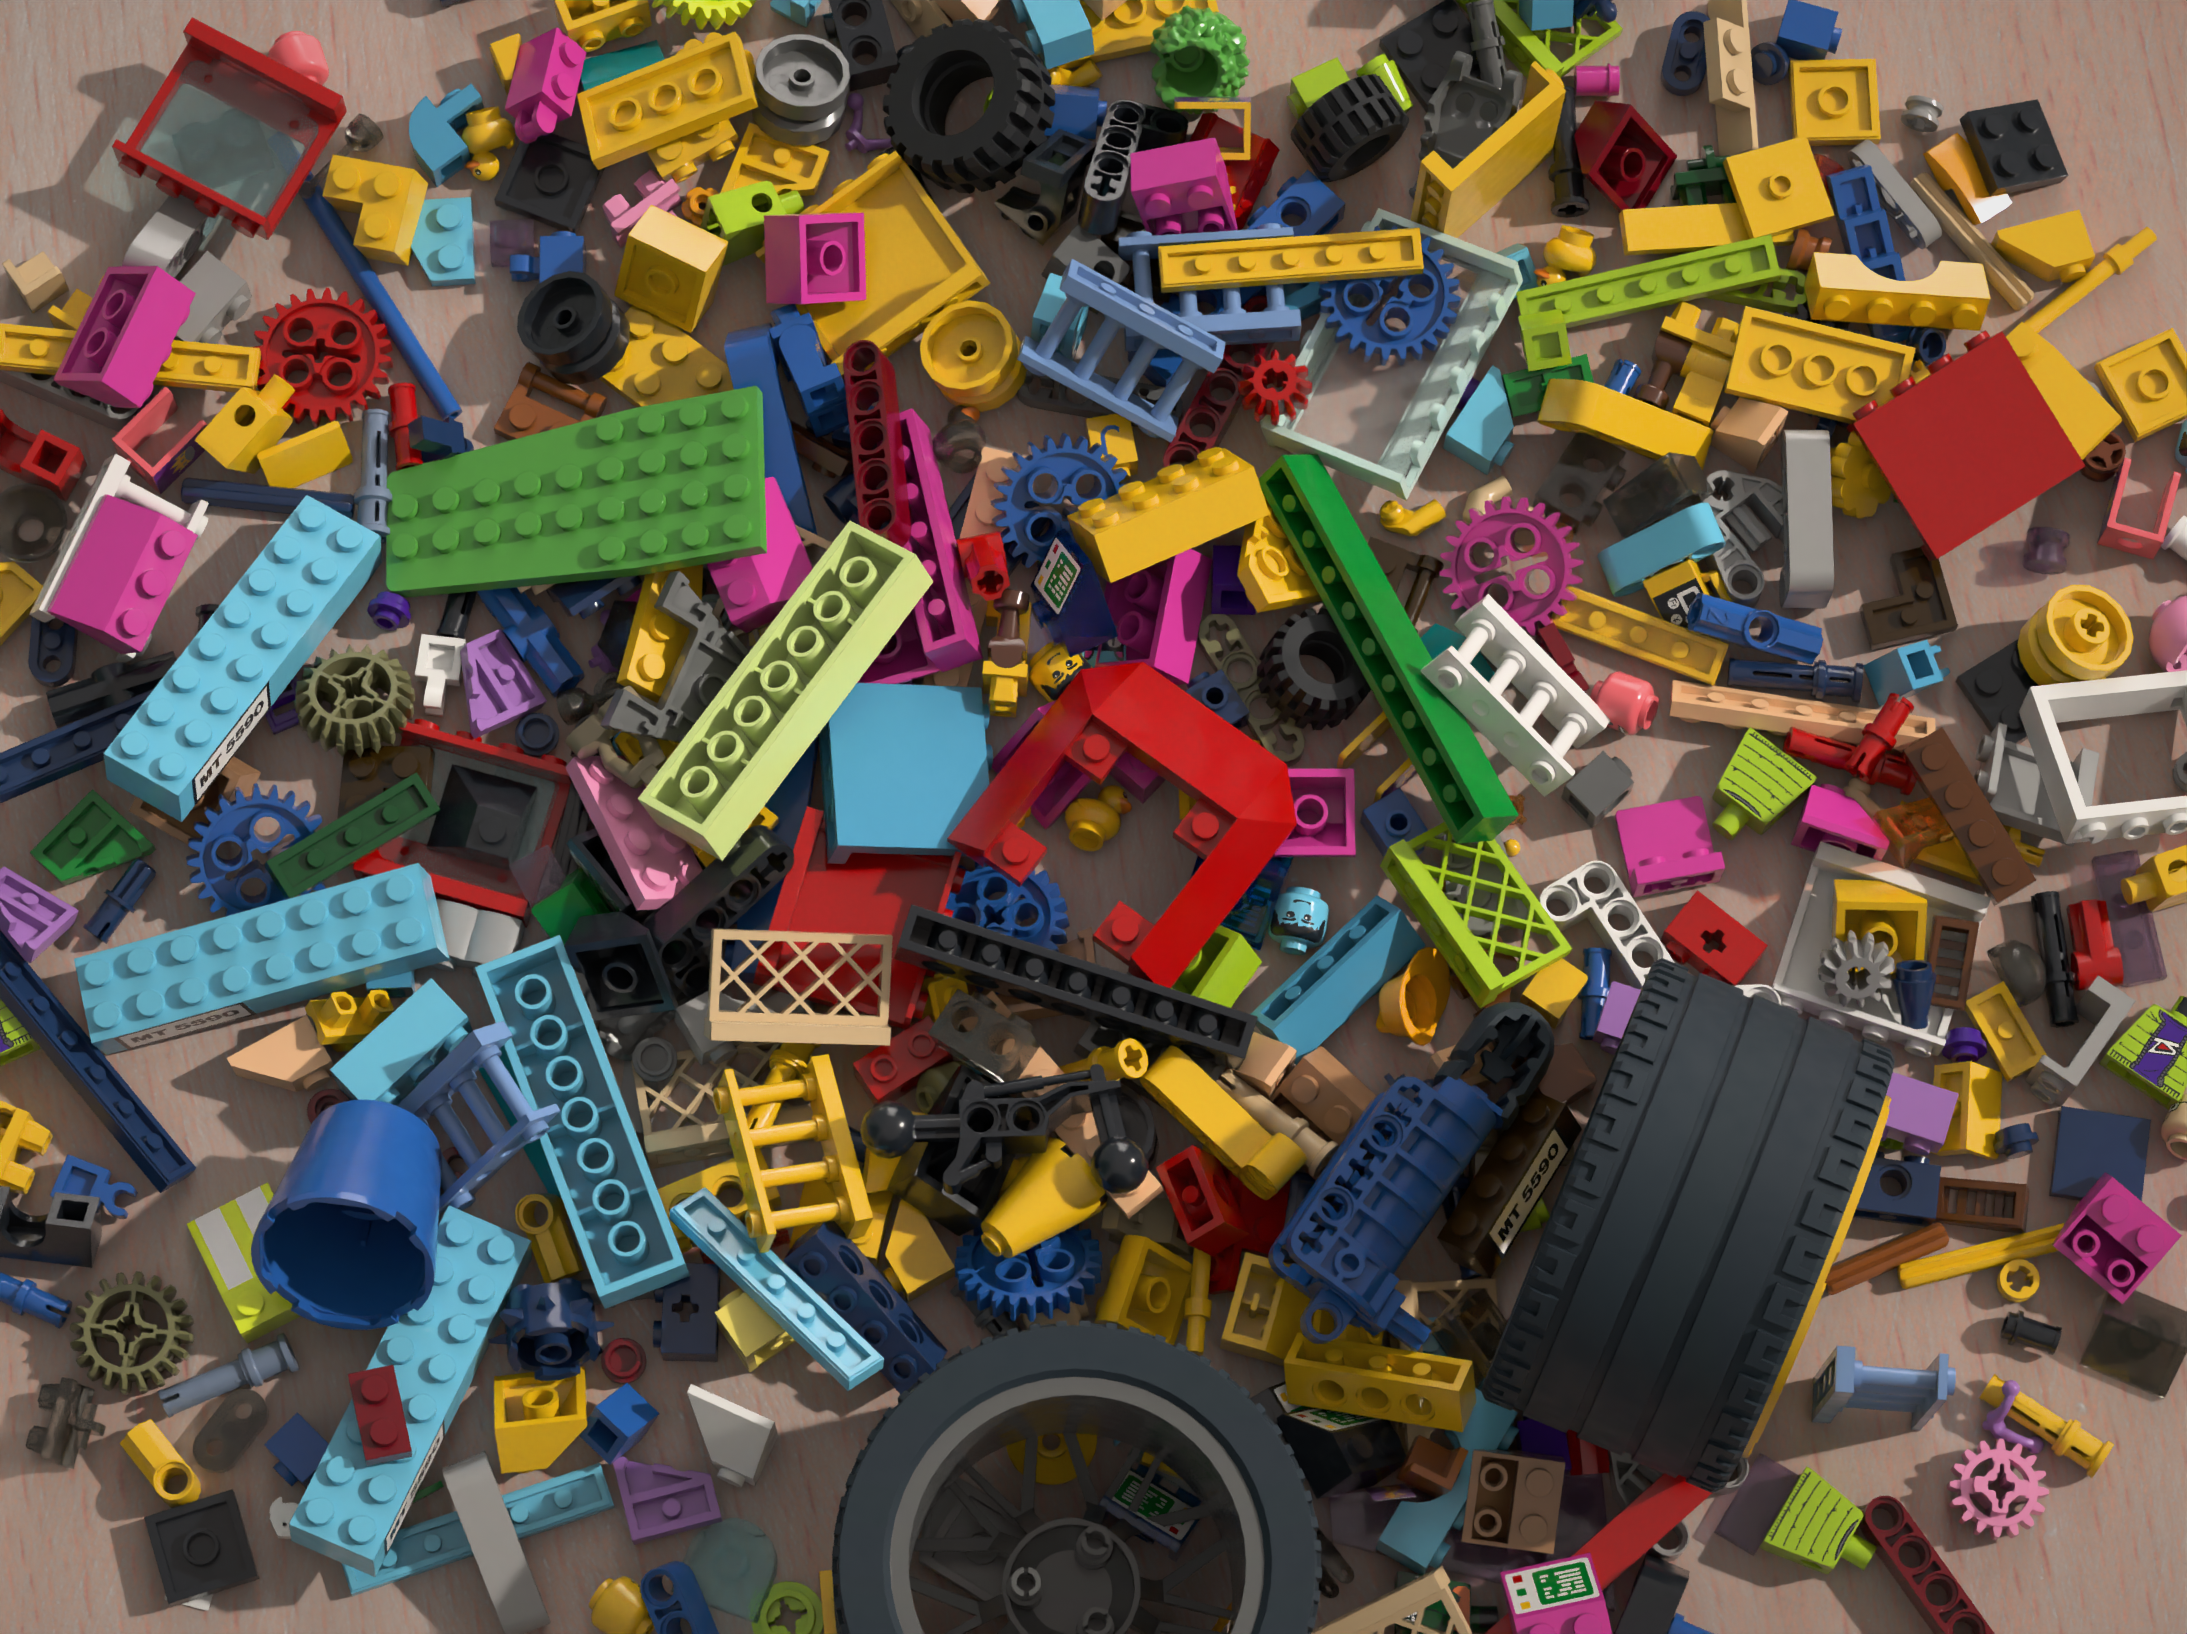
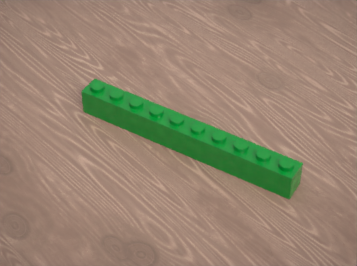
M1281 455L1258 479L1265 498L1456 844L1492 841L1519 816L1517 810L1464 715L1421 672L1422 668L1432 661V658L1319 455Z

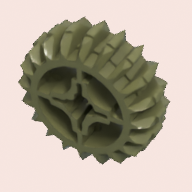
M349 644L346 653L338 654L331 648L329 659L325 660L316 656L314 668H304L303 680L297 681L294 706L295 712L298 713L299 726L302 728V731H307V736L311 743L320 741L321 747H323L325 752L336 746L338 753L342 757L348 750H355L361 758L364 749L370 747L378 753L381 748V742L394 745L395 733L403 734L399 727L405 728L407 721L412 720L414 714L415 693L411 685V677L407 670H402V665L399 663L398 658L389 660L384 649L372 655V650L368 645L361 652H355ZM377 688L382 689L389 696L387 701L379 698V693L375 692ZM323 700L329 702L331 708L334 709L331 714L321 707Z
M140 1271L135 1272L132 1284H128L126 1276L121 1272L116 1274V1287L112 1288L106 1279L99 1281V1285L104 1291L99 1297L93 1291H86L85 1297L92 1305L90 1308L77 1305L74 1310L85 1321L70 1324V1330L77 1335H83V1337L71 1341L70 1346L73 1351H85L76 1359L77 1364L80 1368L91 1366L87 1377L93 1382L104 1375L102 1387L105 1390L111 1391L117 1381L120 1380L119 1388L123 1395H129L132 1382H136L139 1392L145 1394L149 1388L148 1379L153 1378L158 1387H163L165 1380L160 1375L161 1372L167 1369L171 1375L177 1376L180 1370L172 1361L175 1357L182 1361L189 1359V1353L179 1347V1345L194 1342L192 1333L181 1331L193 1325L194 1321L191 1315H179L185 1311L188 1304L184 1298L172 1301L177 1293L173 1285L170 1284L160 1291L162 1280L159 1276L154 1275L145 1286L144 1274ZM129 1300V1302H125V1308L120 1317L114 1320H103V1323H100L104 1315L112 1307ZM144 1300L155 1303L164 1310L168 1329L158 1328L156 1324L145 1322ZM136 1324L142 1332L141 1336L138 1338L134 1335L136 1340L128 1342L123 1335V1331L125 1328L130 1331L129 1325ZM97 1337L106 1338L108 1342L119 1344V1355L122 1358L121 1367L113 1365L101 1357L97 1346ZM161 1343H164L160 1352L153 1359L145 1364L135 1366V1364H139L141 1353L146 1348L161 1346Z

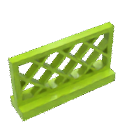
M1455 0V1H1456V2L1463 8V10L1468 14V11H1467V8H1466V4H1467V3H1471V2H1475V1H1480V0ZM1494 0L1493 2L1499 33L1505 39V44L1502 45L1503 53L1527 79L1530 65L1534 61L1544 70L1549 68L1562 78L1573 70L1575 66L1580 65L1619 37L1623 31V28L1615 20L1611 23L1601 21L1596 15L1597 11L1593 16L1588 17L1586 14L1581 19L1597 21L1606 30L1599 37L1581 35V19L1577 20L1574 15V33L1553 31L1551 29L1531 31L1519 15V0ZM1550 41L1573 44L1572 56L1561 63L1550 51Z
M1445 822L1408 842L1403 839L1391 845L1380 867L1478 1007L1482 1008L1493 1002L1499 993L1569 955L1572 947L1495 839L1477 842L1476 848L1452 843L1453 836ZM1444 835H1446L1445 840L1439 839V838L1443 837ZM1424 846L1443 851L1440 868L1423 864L1415 851ZM1449 853L1473 859L1470 876L1446 870ZM1480 861L1497 865L1502 873L1500 884L1477 878ZM1444 880L1468 886L1465 904L1448 900L1442 891ZM1474 888L1498 894L1495 912L1471 906ZM1505 896L1523 902L1527 908L1526 920L1502 914ZM1469 916L1493 922L1490 939L1472 934L1467 927ZM1500 924L1524 930L1521 947L1497 942ZM1530 932L1547 936L1555 949L1546 954L1528 950ZM1494 952L1517 957L1516 971L1503 977L1493 964ZM1525 960L1532 961L1524 966Z

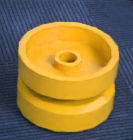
M967 300L951 304L937 313L924 330L920 344L922 365L946 400L961 410L964 407H960V405L976 407L980 412L999 408L1015 396L1023 385L1027 372L1023 363L1017 360L1021 341L1002 312L986 302Z
M2070 585L2058 590L2025 623L2020 630L2017 645L2021 663L2030 678L2041 686L2106 679L2131 654L2134 637L2127 615L2122 607L2106 592L2090 585Z

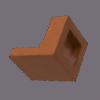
M1418 1435L1411 1444L1397 1479L1434 1498H1438L1452 1490L1468 1450L1458 1447L1450 1451Z

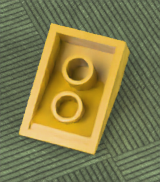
M2021 322L2006 338L2083 460L2122 422V417L2053 345L2025 323Z

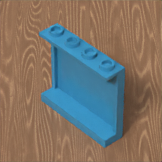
M857 683L818 734L828 863L845 864L851 853L954 856L955 851L962 853L961 856H967L949 843L947 838L989 786L988 771L991 770L993 763V749L991 744H986L985 730H987L989 725L990 713L988 704H983L981 687ZM977 863V868L985 867V865L982 867L980 864Z

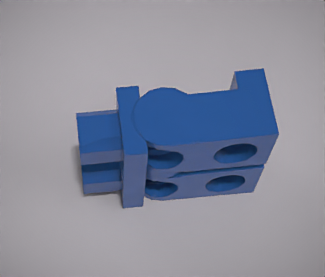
M788 304L772 311L771 316L775 326L769 329L787 381L793 382L795 392L816 438L849 425L846 389L836 363L828 365L810 313L808 312L800 316L795 304Z

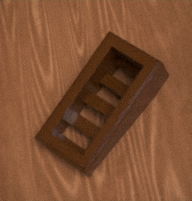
M1933 915L1926 961L1932 964V972L1934 973L1936 965L1961 969L1960 978L1936 974V984L1958 987L1957 996L1933 992L1932 1006L1965 1010L1979 922ZM1942 930L1966 934L1965 943L1941 939ZM1938 949L1964 952L1963 959L1937 956Z
M1940 1177L1937 1213L1934 1223L1940 1222L1942 1224L1994 1231L2026 1233L2029 1188L2027 1184ZM1950 1189L1958 1190L1956 1213H1948ZM1969 1192L1976 1193L1974 1215L1966 1214ZM1987 1194L1995 1195L1993 1217L1985 1216ZM2006 1197L2014 1198L2012 1218H2004Z

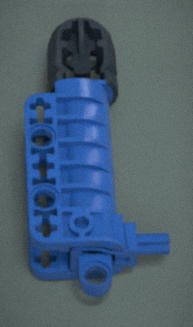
M1520 1002L1497 1003L1484 1009L1471 1022L1450 1055L1451 1061L1444 1062L1433 1080L1435 1086L1433 1088L1416 1077L1406 1076L1397 1080L1386 1092L1380 1093L1368 1104L1272 1244L1268 1253L1271 1269L1311 1299L1300 1318L1301 1331L1308 1341L1315 1344L1329 1343L1336 1339L1347 1325L1350 1324L1358 1328L1363 1327L1373 1336L1386 1330L1414 1352H1417L1421 1345L1425 1343L1431 1329L1400 1307L1406 1296L1394 1289L1400 1280L1394 1274L1492 1129L1498 1131L1508 1130L1518 1116L1519 1106L1526 1104L1545 1076L1554 1055L1555 1039L1550 1024L1538 1011ZM1493 1040L1497 1043L1493 1051L1484 1050L1480 1054L1483 1066L1479 1073L1495 1085L1502 1078H1511L1514 1082L1508 1092L1499 1097L1495 1104L1487 1098L1488 1094L1474 1084L1470 1086L1460 1079V1076L1467 1072L1474 1064V1055ZM1528 1057L1526 1062L1516 1069L1511 1067L1516 1058L1524 1060ZM1409 1088L1413 1089L1416 1092L1413 1098L1416 1103L1399 1094L1398 1090L1405 1092ZM1385 1107H1387L1391 1113L1385 1112ZM1377 1123H1384L1385 1125L1380 1132L1373 1128ZM1380 1133L1388 1135L1387 1140ZM1361 1142L1367 1150L1359 1147ZM1367 1151L1375 1155L1370 1160L1363 1159ZM1350 1166L1358 1170H1362L1364 1172L1363 1175L1361 1176L1357 1170L1353 1172V1169ZM1337 1179L1341 1185L1345 1183L1348 1189L1334 1183ZM1326 1196H1336L1331 1204L1339 1207L1337 1212L1329 1202L1323 1200ZM1311 1215L1317 1221V1223L1309 1220ZM1317 1224L1325 1227L1324 1231H1313ZM1299 1236L1302 1239H1305L1309 1242H1313L1314 1247L1311 1248V1246L1307 1242L1303 1244V1242L1300 1239H1298ZM1280 1249L1287 1250L1289 1256L1296 1263L1286 1267L1282 1263L1285 1256L1280 1252ZM1316 1310H1325L1333 1317L1334 1328L1330 1334H1320L1313 1328L1311 1317Z

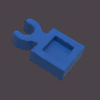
M68 1154L50 1197L53 1199L55 1192L100 1197V1204L105 1205L113 1217L127 1219L128 1212L116 1207L115 1199L120 1194L136 1197L138 1192L131 1184L126 1182L108 1184L112 1175L110 1170Z

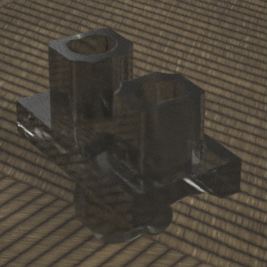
M65 1377L61 1378L60 1384H43L38 1397L39 1408L52 1412L48 1428L34 1425L30 1429L26 1448L41 1454L40 1457L56 1465L74 1469L79 1449L86 1450L90 1435L103 1436L106 1426L94 1421L98 1405L92 1404L95 1389L81 1385L75 1379Z

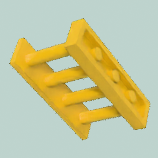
M829 1054L812 1056L804 1074L798 1080L738 1089L733 1068L724 1070L718 1087L713 1090V1101L717 1114H723L748 1207L745 1215L747 1232L750 1238H756L759 1253L769 1252L778 1229L836 1220L838 1224H843L847 1239L864 1237L873 1219ZM803 1097L804 1101H810L813 1111L811 1120L749 1129L743 1106ZM814 1138L816 1142L821 1141L824 1152L822 1161L761 1171L759 1169L754 1147ZM825 1179L827 1183L832 1182L835 1193L833 1202L774 1212L770 1210L765 1188Z

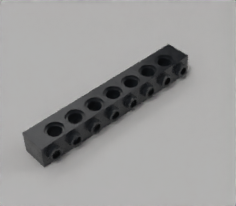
M912 904L894 956L896 960L1167 1048L1173 1045L1186 1054L1235 1070H1239L1245 1060L1258 1018L1257 1016Z

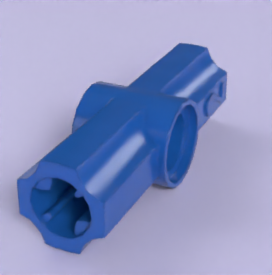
M517 587L477 591L482 603L485 604L490 614L503 628L502 632L521 661L529 663L554 698L559 695H565L574 689L585 677L580 665L570 655L571 653L559 640L560 635L547 614L540 606L537 605L535 607L524 592L520 593Z
M1697 593L1694 601L1690 604L1686 618L1688 620L1687 630L1732 642L1742 648L1756 649L1808 665H1813L1815 658L1820 654L1823 643L1822 628L1778 616L1768 610L1754 609L1703 593ZM1757 618L1760 622L1761 631L1759 636L1753 640L1749 633V626L1751 621Z

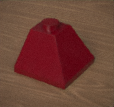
M1595 100L1574 134L1582 174L1618 213L1625 209L1646 208L1677 158L1673 150L1631 104Z

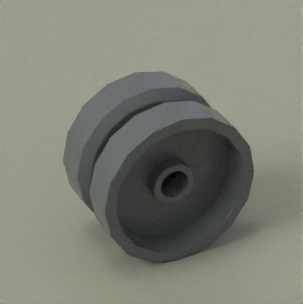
M790 34L774 39L761 50L755 64V84L753 87L758 107L752 109V117L760 130L774 140L789 145L810 146L828 140L839 131L846 113V96L849 90L850 71L849 63L841 50L825 39L804 34Z

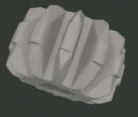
M1851 929L1847 934L1848 941L1843 942L1833 936L1830 941L1832 950H1822L1820 962L1823 965L1818 968L1819 980L1826 982L1824 985L1825 993L1828 997L1839 994V1003L1843 1007L1852 998L1856 999L1858 1006L1861 1008L1864 1007L1866 1003L1865 998L1868 996L1880 1002L1882 998L1880 988H1891L1893 980L1890 973L1895 970L1894 959L1891 956H1887L1889 950L1886 943L1883 941L1874 944V936L1870 932L1865 934L1861 940H1858L1855 932Z

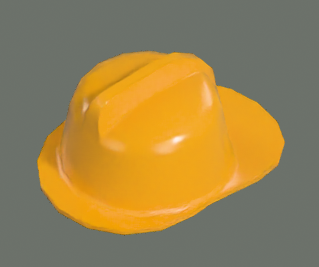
M1425 947L1418 950L1411 959L1405 973L1382 986L1379 994L1380 1011L1376 1022V1028L1379 1032L1391 1033L1399 1037H1409L1416 1045L1425 1046L1431 1042L1450 995L1449 968L1445 958L1436 948Z

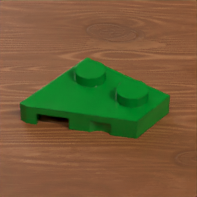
M92 789L30 851V854L65 886L129 863L135 859L151 855L156 848Z

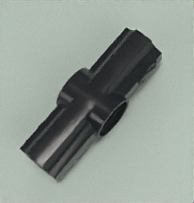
M174 651L131 665L125 662L108 664L95 670L91 674V678L46 692L57 728L66 726L154 689L177 659Z

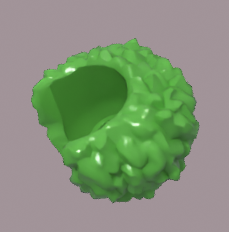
M1183 6L1178 13L1175 12L1170 17L1165 18V23L1161 27L1153 30L1152 35L1154 39L1151 42L1150 51L1160 59L1152 68V79L1157 83L1154 88L1158 97L1162 98V102L1171 111L1179 113L1186 111L1191 115L1193 113L1218 112V109H1174V97H1237L1239 95V89L1245 85L1244 77H1247L1249 73L1246 66L1250 63V60L1244 53L1247 39L1241 33V27L1234 24L1227 16L1217 11L1212 12L1210 8L1200 9Z

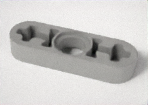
M1866 139L1847 153L1848 161L1852 168L1866 164L1872 167L1880 204L1913 244L1920 249H1925L1942 236L1941 227L1935 216L1872 141Z

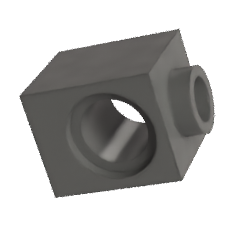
M1602 751L1565 785L1561 797L1593 828L1630 794L1634 781L1631 779L1632 772L1621 759L1616 756L1611 759Z

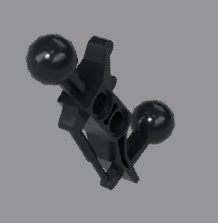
M1099 1064L1092 1065L1090 1070L1043 1078L1041 1075L983 1085L979 1081H971L966 1086L962 1099L959 1100L960 1114L913 1115L902 1103L887 1100L876 1103L865 1113L860 1127L861 1138L866 1147L876 1156L888 1159L903 1156L915 1142L959 1141L956 1158L943 1174V1188L946 1193L951 1195L957 1194L961 1190L962 1184L978 1176L979 1172L985 1168L998 1169L1002 1165V1154L1045 1153L1049 1134L1071 1115L1088 1111L1093 1113L1100 1145L1094 1151L1091 1159V1173L1101 1188L1112 1194H1127L1141 1185L1149 1170L1148 1158L1140 1144L1126 1136L1119 1105H1121L1120 1080L1106 1081L1103 1067ZM1065 1083L1039 1097L986 1099L1044 1089V1086ZM1029 1120L1036 1123L1037 1127L1030 1131H1022L1016 1127V1124ZM980 1121L992 1126L986 1132H975L970 1129L971 1125ZM981 1155H986L985 1159L974 1164Z

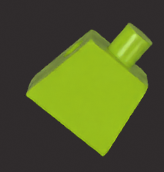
M766 180L708 197L700 228L729 242L723 266L751 255L763 247L762 242L765 239L764 215L800 214L805 210L804 204L797 190L778 196L772 182Z

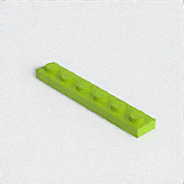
M1770 234L1518 291L1516 297L1521 316L1561 309L1566 328L1677 304L1681 301H1690L1781 280V273L1772 235Z

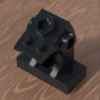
M1058 129L1023 159L1020 175L1038 181L1041 185V195L1015 186L1011 187L1009 192L995 201V206L1002 211L1001 216L1005 220L1012 219L1020 226L1025 235L1035 239L1043 246L1077 212L1086 166L1092 161L1097 143Z

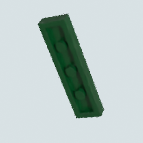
M416 772L265 862L264 867L285 900L301 896L438 814L441 809Z

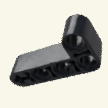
M1119 100L1110 104L1084 183L1078 215V224L1082 229L1096 235L1109 234L1115 230L1131 180L1130 153L1185 143L1188 121L1182 114L1129 100Z
M757 825L745 831L723 861L716 858L644 925L650 931L667 977L689 998L694 999L709 990L710 961L702 952L711 945V930L728 929L792 869L794 864L792 849L767 826Z
M1647 1553L1638 1571L1631 1594L1614 1634H1666L1688 1583L1690 1571Z

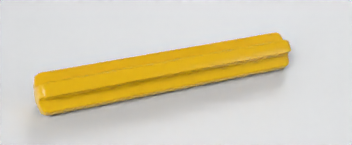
M2065 1223L1902 1263L1897 1267L1899 1283L1903 1289H1909L2004 1265L2012 1260H2024L2059 1251L2052 1244Z

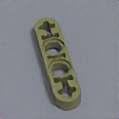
M1212 614L1203 619L1198 632V643L1202 652L1215 672L1222 669L1250 712L1249 707L1255 699L1269 698L1268 693L1261 694L1258 686L1263 679L1257 676L1259 661L1230 617L1224 614ZM1214 626L1218 631L1225 629L1228 631L1225 634V643L1230 653L1222 661L1218 660L1219 657H1223L1224 652L1220 643L1217 640L1210 642L1207 640L1210 637V628ZM1236 646L1240 648V650L1233 651ZM1237 661L1247 663L1253 671L1251 678L1243 683L1231 680L1227 669L1232 663ZM1275 707L1274 714L1267 719H1258L1250 712L1247 726L1255 739L1260 741V745L1285 762L1287 767L1299 762L1304 753L1305 739L1300 728L1295 727V720L1289 717L1285 723L1279 724L1278 731L1285 741H1290L1291 739L1295 741L1292 746V754L1287 755L1284 750L1278 752L1274 750L1277 747V737L1271 729L1281 720L1278 717L1281 711ZM1271 729L1266 735L1262 732Z

